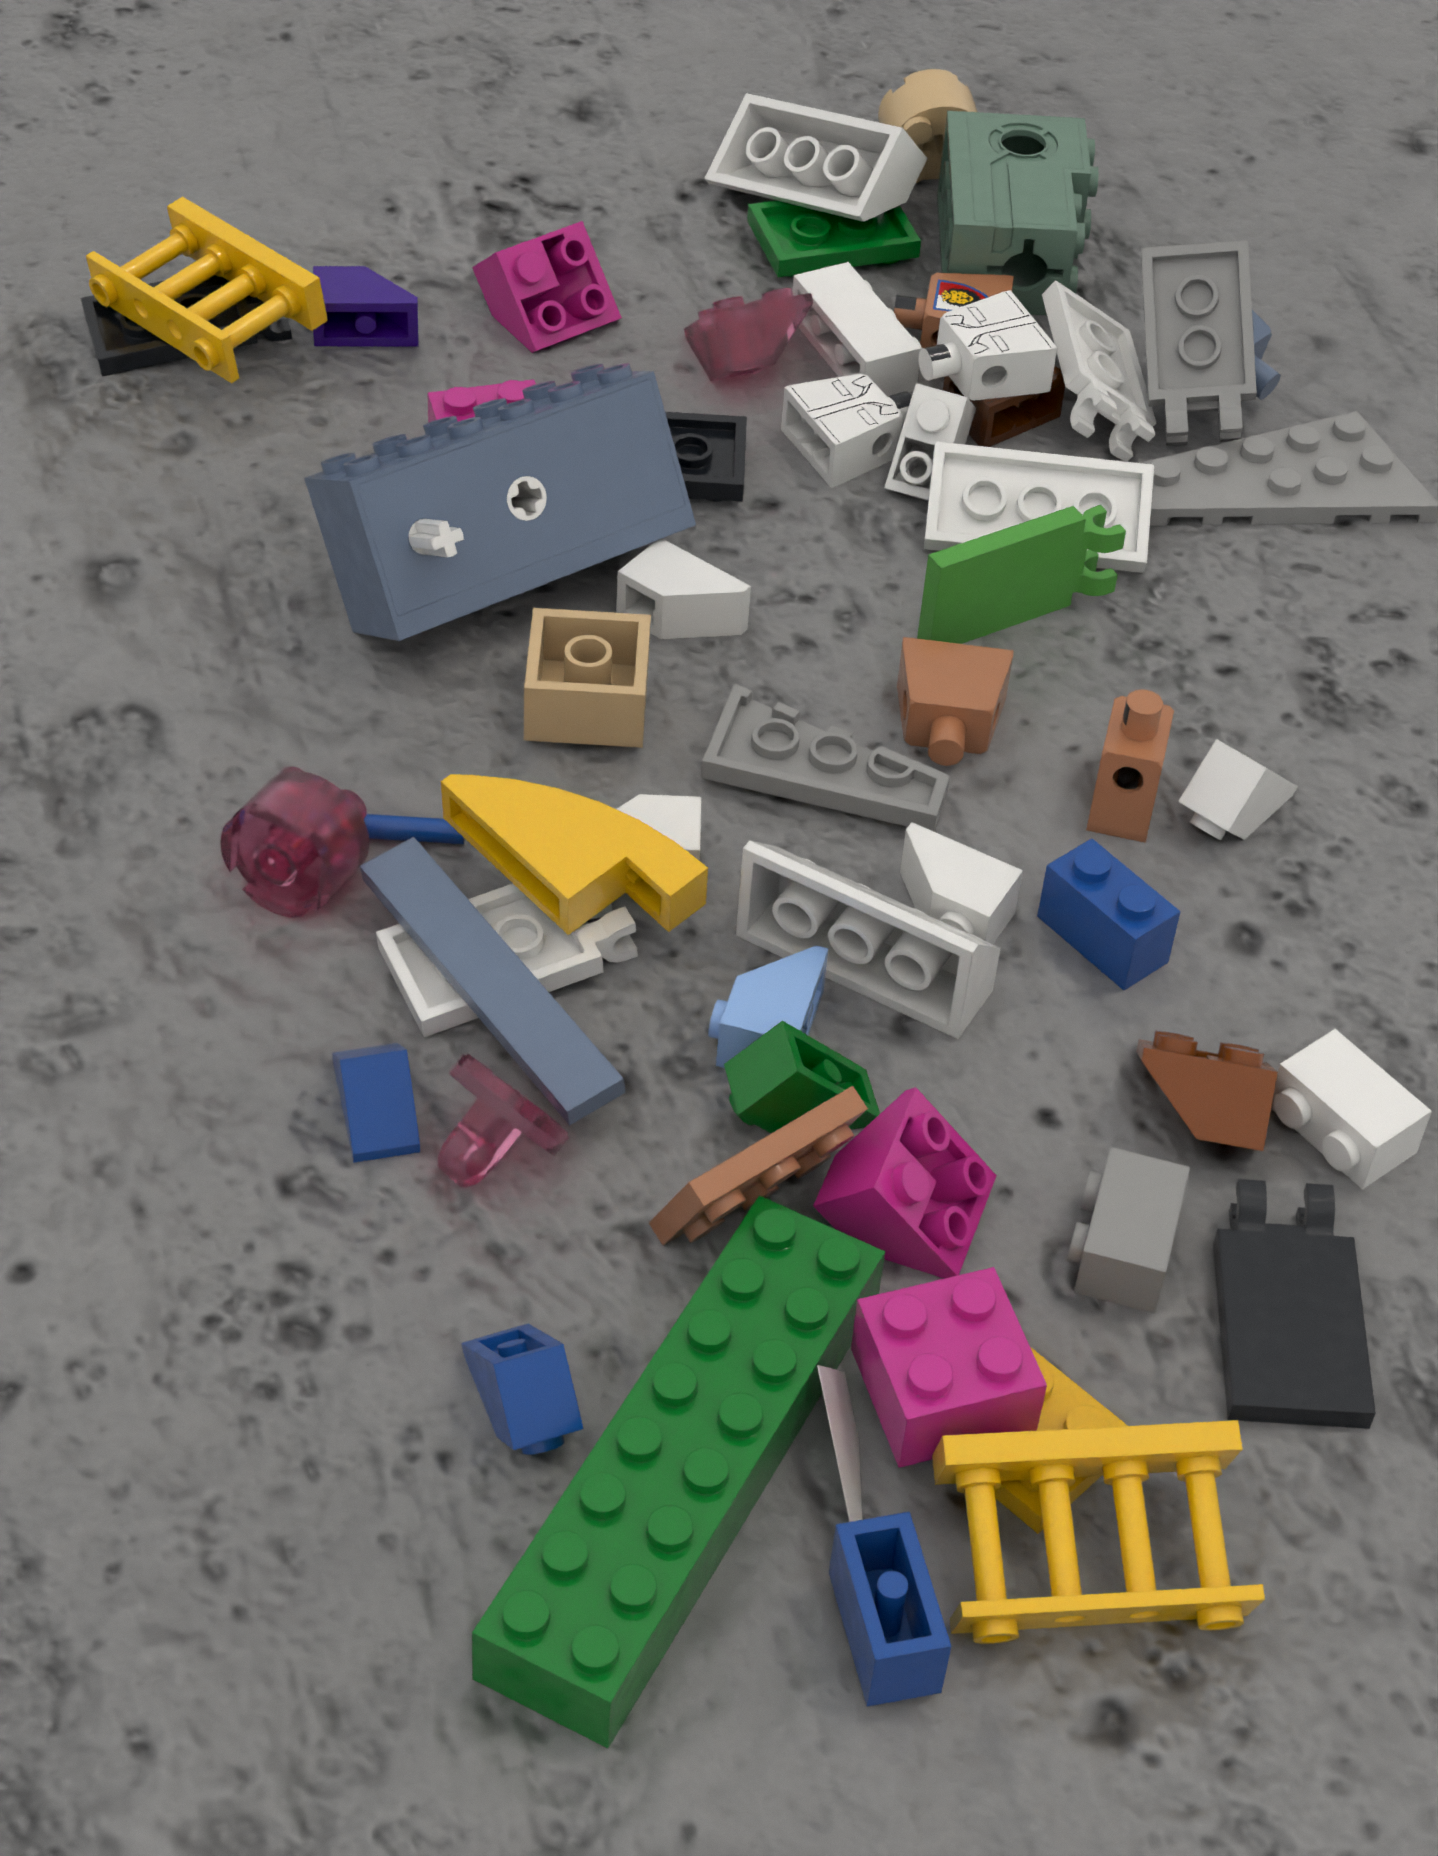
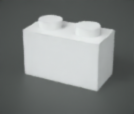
M1336 1029L1280 1063L1271 1107L1286 1126L1295 1129L1324 1155L1327 1162L1333 1168L1342 1171L1362 1190L1417 1153L1432 1112Z

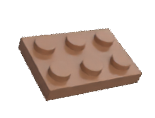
M853 1086L849 1087L688 1182L649 1222V1225L663 1246L682 1234L686 1235L690 1243L697 1241L724 1223L725 1219L723 1217L738 1207L742 1206L744 1211L750 1209L759 1195L764 1198L769 1197L779 1189L778 1184L793 1174L799 1179L831 1158L830 1153L855 1136L849 1126L868 1109L855 1088Z

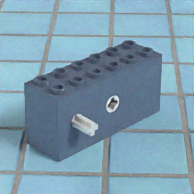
M628 363L604 369L603 364L586 366L571 372L572 382L556 386L555 381H547L523 389L524 399L507 404L506 399L502 398L479 404L473 407L475 417L457 421L456 416H450L423 425L425 435L407 440L406 434H400L379 440L372 444L375 453L356 458L355 453H345L322 461L323 471L305 477L304 480L352 631L354 633L401 641L695 526L696 522L654 371H631L630 364Z

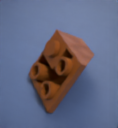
M1155 1030L1153 1042L1138 1040L1136 1051L1138 1056L1196 1139L1259 1151L1264 1150L1278 1071L1267 1062H1263L1264 1054L1260 1053L1259 1049L1220 1042L1218 1053L1196 1050L1198 1042L1194 1041V1037Z

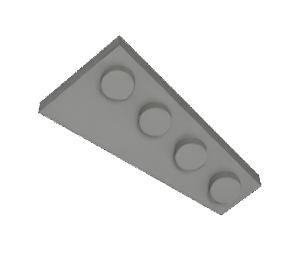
M734 683L702 759L701 778L906 827L913 822L935 832L948 793L950 775L883 746L873 751L855 743L852 739V733L834 725H830L824 731L799 720V710L777 702L773 708L752 700V690Z

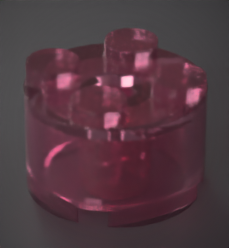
M285 767L279 774L270 779L225 824L220 840L223 860L229 872L237 867L241 875L248 882L242 890L258 905L281 916L290 918L304 917L308 911L315 909L318 911L328 903L360 869V865L365 863L369 853V835L364 822V818L367 815L366 806L363 800L351 790H340L328 780L305 772L298 767Z

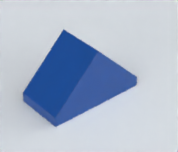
M398 1043L333 1052L332 1061L353 1163L419 1153L420 1139L407 1049Z

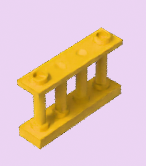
M183 196L167 206L172 227L170 236L121 267L95 251L86 255L91 275L89 287L101 305L105 307L110 306L195 360L204 370H211L230 383L239 379L233 349L283 316L295 320L311 331L328 321L320 278ZM181 254L196 260L155 287L141 280ZM214 275L224 277L230 281L189 308H185L174 301ZM249 295L265 302L222 330L208 322Z
M1238 1420L942 1436L932 1455L935 1485L956 1484L957 1491L965 1493L976 1601L960 1602L949 1618L951 1634L972 1633L973 1642L995 1644L1019 1638L1018 1630L1193 1619H1197L1198 1628L1201 1630H1224L1243 1625V1616H1248L1265 1600L1263 1584L1231 1586L1215 1478L1222 1475V1469H1226L1243 1450ZM1176 1472L1177 1479L1186 1483L1200 1588L1156 1589L1142 1482L1149 1479L1148 1473ZM1103 1476L1104 1483L1112 1485L1126 1592L1082 1595L1068 1487L1075 1483V1477ZM1030 1480L1031 1488L1039 1489L1052 1597L1007 1599L995 1490L1001 1488V1481Z

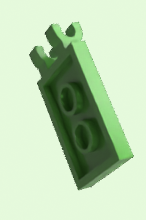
M1102 505L1086 510L1083 515L1074 506L928 554L917 639L963 644L1066 608L1071 605L1072 594L1075 592L1088 596H1102L1115 592L1118 574L1112 568L1096 572L1098 553H1109L1123 549L1126 530L1120 524L1111 528H1104L1107 511Z

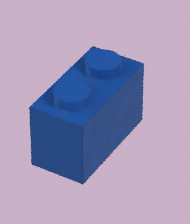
M1091 838L1046 866L1037 917L1122 990H1126L1169 962L1181 911Z
M910 1512L836 1524L829 1576L866 1706L942 1693L952 1646Z

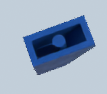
M529 1323L461 1343L465 1360L496 1437L511 1449L521 1448L522 1454L526 1455L544 1453L562 1446L565 1443L563 1435L584 1429L563 1343Z

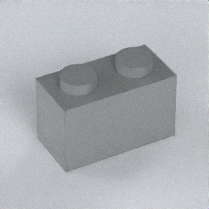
M1110 1147L1104 1172L1090 1170L1080 1210L1093 1213L1091 1223L1088 1225L1076 1222L1067 1262L1080 1265L1074 1293L1155 1314L1189 1176V1166Z

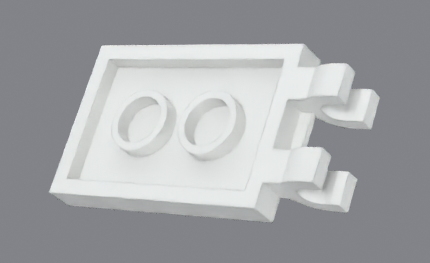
M1055 280L1042 294L1054 344L1057 346V356L1065 387L1077 394V401L1070 415L1071 426L1074 430L1088 438L1095 432L1093 420L1096 414L1100 413L1115 423L1109 438L1110 453L1120 460L1128 462L1133 457L1131 446L1134 439L1140 436L1149 442L1155 436L1153 426L1156 424L1153 409L1148 406V392L1130 330Z
M513 883L468 899L548 992L603 973L602 958L609 962L618 963L638 957L637 947L630 937V934L636 932V924L626 906L612 911V904H610L591 918H600L599 920L589 924L586 922L570 935H567ZM400 924L376 932L378 949L424 1038L478 1018Z

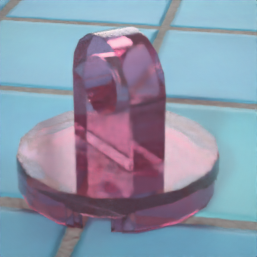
M469 1053L466 1055L462 1054L448 1073L478 1098L450 1133L438 1155L439 1169L458 1186L467 1188L484 1179L494 1169L521 1133L553 1156L559 1152L570 1138L567 1136L569 1132L562 1128L559 1123L518 1090L492 1074V1070Z

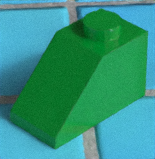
M783 1020L724 1064L731 1089L729 1101L732 1109L744 1123L750 1126L756 1125L769 1133L782 1128L851 1086L855 1088L868 1108L849 1126L851 1130L865 1128L880 1114L866 1069Z

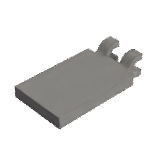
M1248 240L1141 248L1148 406H1165L1166 446L1188 445L1187 412L1218 410L1220 443L1241 439V432L1243 430L1241 401L1256 400L1257 394Z

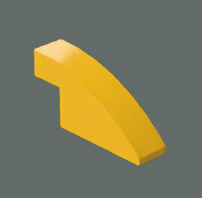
M450 774L441 780L443 819L567 935H570L625 893L668 932L706 905L708 867L675 841L639 819L602 802L566 790L517 779Z

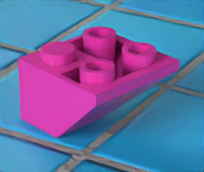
M583 221L495 252L472 267L491 315L531 353L622 318Z
M914 1087L905 1090L834 1156L813 1207L834 1229L885 1251L884 1260L945 1279L960 1274L997 1175L925 1096Z

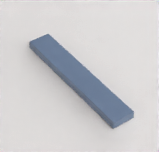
M414 837L360 865L362 878L366 885L569 1126L626 1093L624 1078Z

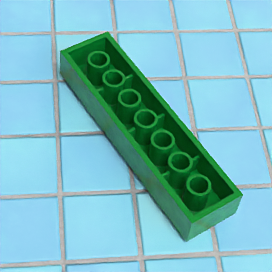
M758 1196L472 1631V1680L607 1749L609 1748L822 1395L823 1391L817 1365L837 1370L851 1347L857 1299L879 1294L885 1251L767 1198Z

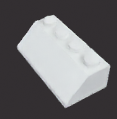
M746 93L704 179L708 184L864 222L906 203L928 158L901 127Z
M750 840L743 847L736 936L783 958L813 946L829 948L825 978L959 1039L993 991L1000 954L999 947L779 847Z

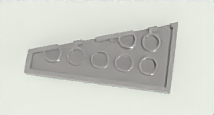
M1357 411L1140 462L1154 465L1150 526H1166L1170 522L1171 517H1199L1202 525H1222L1224 517H1249L1251 525L1334 524L1338 516L1366 515L1369 524L1389 523L1391 515H1416L1417 523H1436L1438 519V502Z

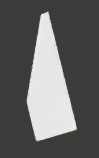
M817 1365L849 1522L862 1520L859 1438L846 1375L843 1371Z

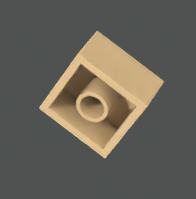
M533 608L524 683V741L643 748L651 615Z

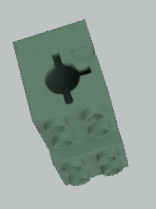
M947 111L937 189L941 273L1014 276L1012 293L1030 315H1047L1042 294L1055 280L1076 294L1078 267L1073 265V260L1078 258V254L1083 253L1085 239H1089L1091 209H1086L1088 197H1096L1099 177L1098 166H1093L1095 139L1087 138L1085 118Z

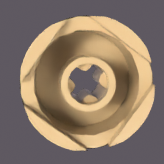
M928 69L914 72L903 78L905 84L894 93L890 89L884 95L878 111L879 123L903 128L928 158L916 183L921 180L939 179L947 111L978 112L970 89L958 80L957 75L946 70Z

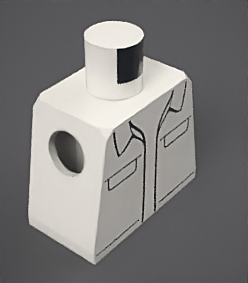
M1009 290L946 312L940 318L937 345L922 348L919 351L918 361L920 371L926 380L949 376L965 397L975 401L1050 392L1057 346L1012 291Z
M861 373L789 385L784 387L781 430L831 488L836 487L893 460L912 395L904 391L886 396L868 375Z

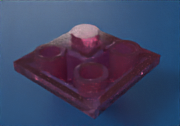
M782 288L761 294L762 299L744 304L743 296L713 302V308L698 312L699 319L684 328L686 340L711 382L760 373L775 365L813 305L812 294L807 293L794 296L792 288Z

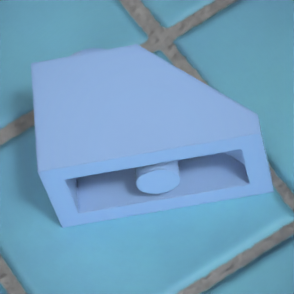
M813 946L736 977L728 1001L717 999L711 1015L708 1036L718 1039L716 1066L725 1068L724 1064L782 1020L809 1035L824 992L829 948Z

